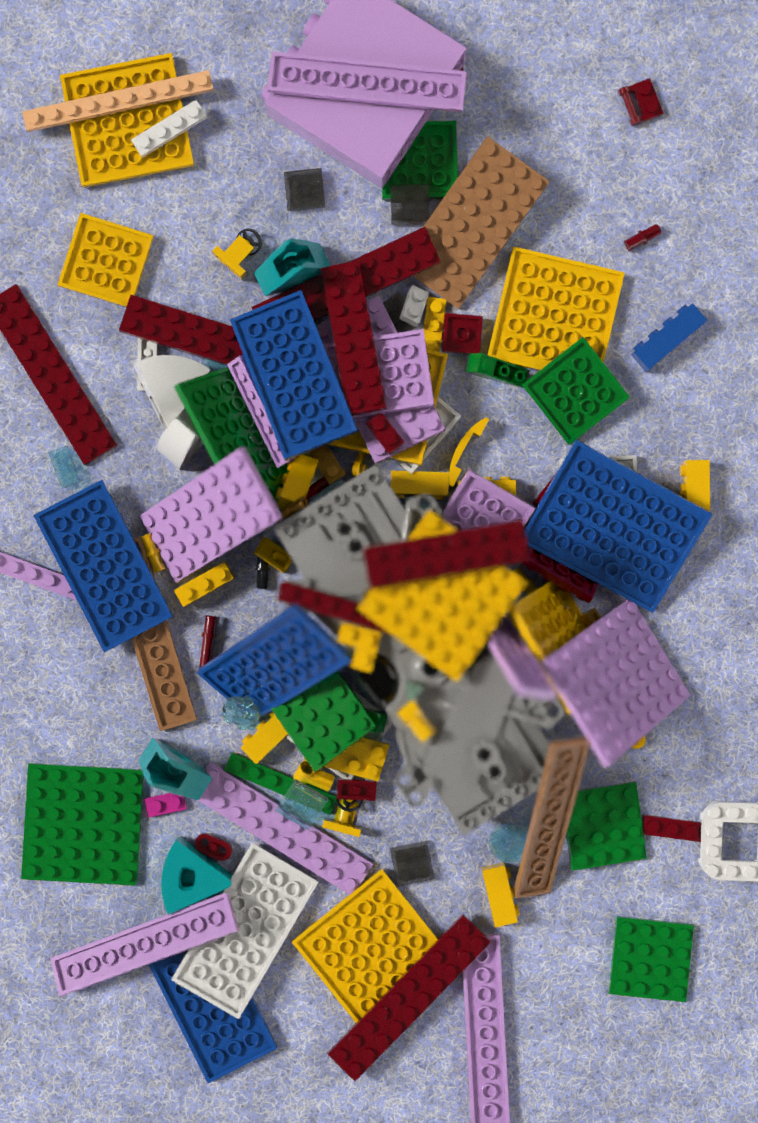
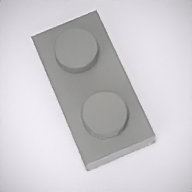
M412 285L409 288L400 320L417 327L420 324L429 292Z

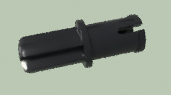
M257 556V568H255L257 570L256 588L267 589L268 571L270 569L268 568V563Z

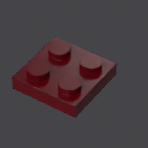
M445 313L441 352L459 354L480 353L483 316Z

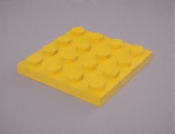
M80 213L57 285L74 292L127 307L130 295L136 296L154 236Z

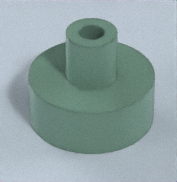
M410 679L405 683V686L409 689L405 695L411 701L426 687L421 681L414 684Z

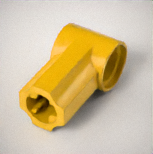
M413 700L396 712L407 727L409 726L414 731V734L422 743L436 732Z
M302 761L293 774L294 780L299 785L311 784L325 791L331 789L335 778L334 775L322 770L314 772L306 761Z

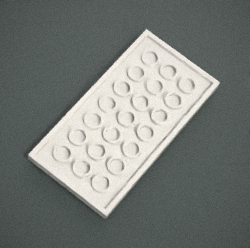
M253 842L233 873L231 886L222 892V894H229L239 931L189 949L171 979L237 1019L240 1018L318 884L316 879Z

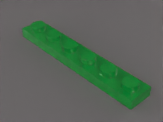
M233 752L224 771L329 815L336 803V795L309 784L299 785L293 777L260 763L255 764L252 760Z

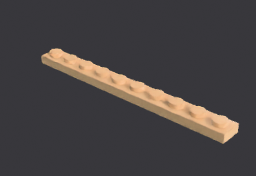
M206 70L22 111L27 132L212 92L214 88L210 71Z

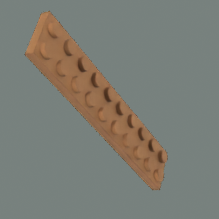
M141 536L134 538L135 543L137 544L150 572L153 575L149 558L146 557V551ZM166 620L132 638L159 731L197 720L169 624Z
M587 738L550 743L514 886V897L516 899L549 894L551 892L591 743Z

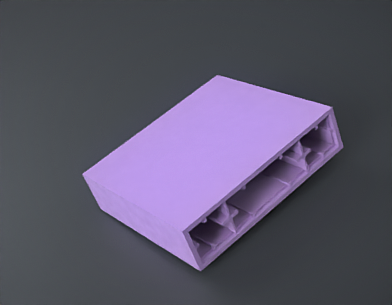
M324 0L328 6L321 17L314 13L307 21L303 30V34L307 38L300 49L293 45L287 52L460 71L465 63L467 48L392 0ZM268 82L261 94V98L265 100L264 105L267 116L382 189L434 111L431 109L268 93Z

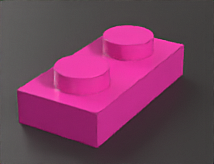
M165 793L145 798L148 817L187 809L185 797L176 794Z

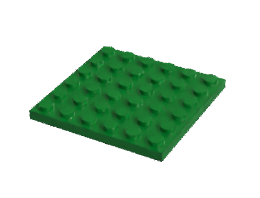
M28 763L21 879L136 886L138 881L144 780L142 769Z

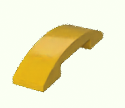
M488 418L477 422L459 442L449 467V487L452 488L462 471V469L456 467V464L472 434L479 438L489 421Z

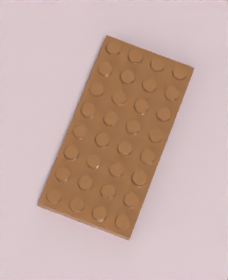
M487 136L423 226L427 229L441 263L414 275V277L459 309L550 181Z

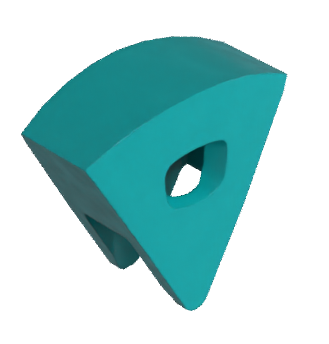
M291 238L278 247L255 271L254 275L264 296L283 293L321 275V268L331 265L321 244Z
M154 738L151 739L139 758L141 769L149 785L179 796L199 800L213 779L207 771L189 756Z
M180 836L175 840L167 854L161 876L162 898L168 915L225 890L232 884L231 877L233 874L207 855L199 852L196 847Z

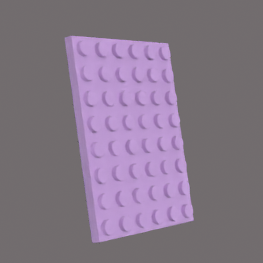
M628 599L541 661V664L587 740L591 742L590 745L604 768L615 762L691 696L640 613L637 605Z

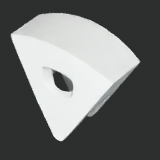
M175 355L153 356L137 361L134 364L138 377L164 428H167L185 408L174 386L208 374L210 371L209 368L199 362Z
M186 409L165 429L157 445L159 453L178 469L182 468L204 445Z

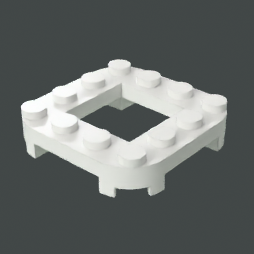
M712 801L700 814L702 823L700 857H698L699 865L708 876L716 880L758 882V847L757 860L755 861L721 860L723 822L758 823V802Z

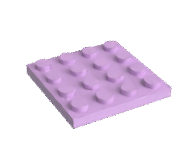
M468 469L444 507L442 514L449 525L460 531L523 520L525 525L535 507Z

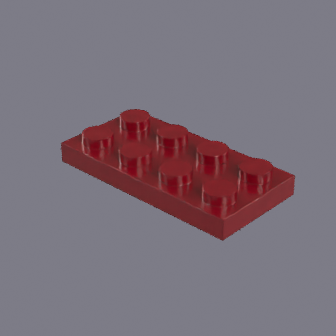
M531 547L529 548L530 560L523 561L522 564L529 570L542 575L544 579L559 585L561 589L574 594L579 600L587 603L591 602L598 583Z

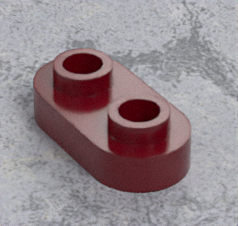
M201 833L195 840V847L199 852L219 861L227 860L232 854V846L229 842L209 833ZM203 839L208 840L209 844L207 846L202 844ZM225 847L226 853H221L219 848Z

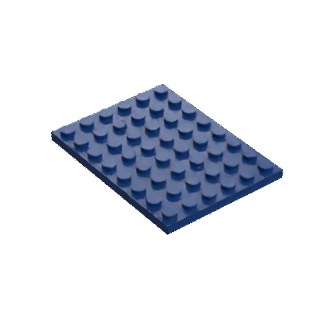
M576 439L525 527V534L529 547L653 613L713 514Z

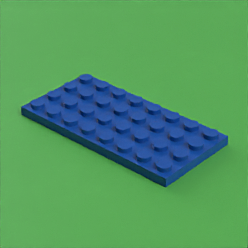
M302 290L230 319L285 461L358 432Z
M103 480L33 515L103 652H107L174 617Z
M295 603L202 666L197 674L254 722L272 711V707L277 708L350 663L354 655Z
M187 951L151 963L149 967L209 1084L274 1051L278 1046L253 996L240 1018L237 1019L171 980Z

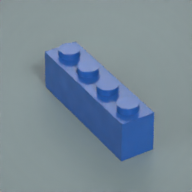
M693 303L690 306L686 304L677 311L678 316L674 319L669 317L662 323L664 327L660 331L655 329L648 335L649 340L643 343L641 341L633 348L635 352L632 356L645 372L708 321Z

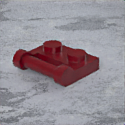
M650 78L618 90L631 118L629 120L631 126L664 114ZM634 92L642 113L641 116L637 115L629 93Z

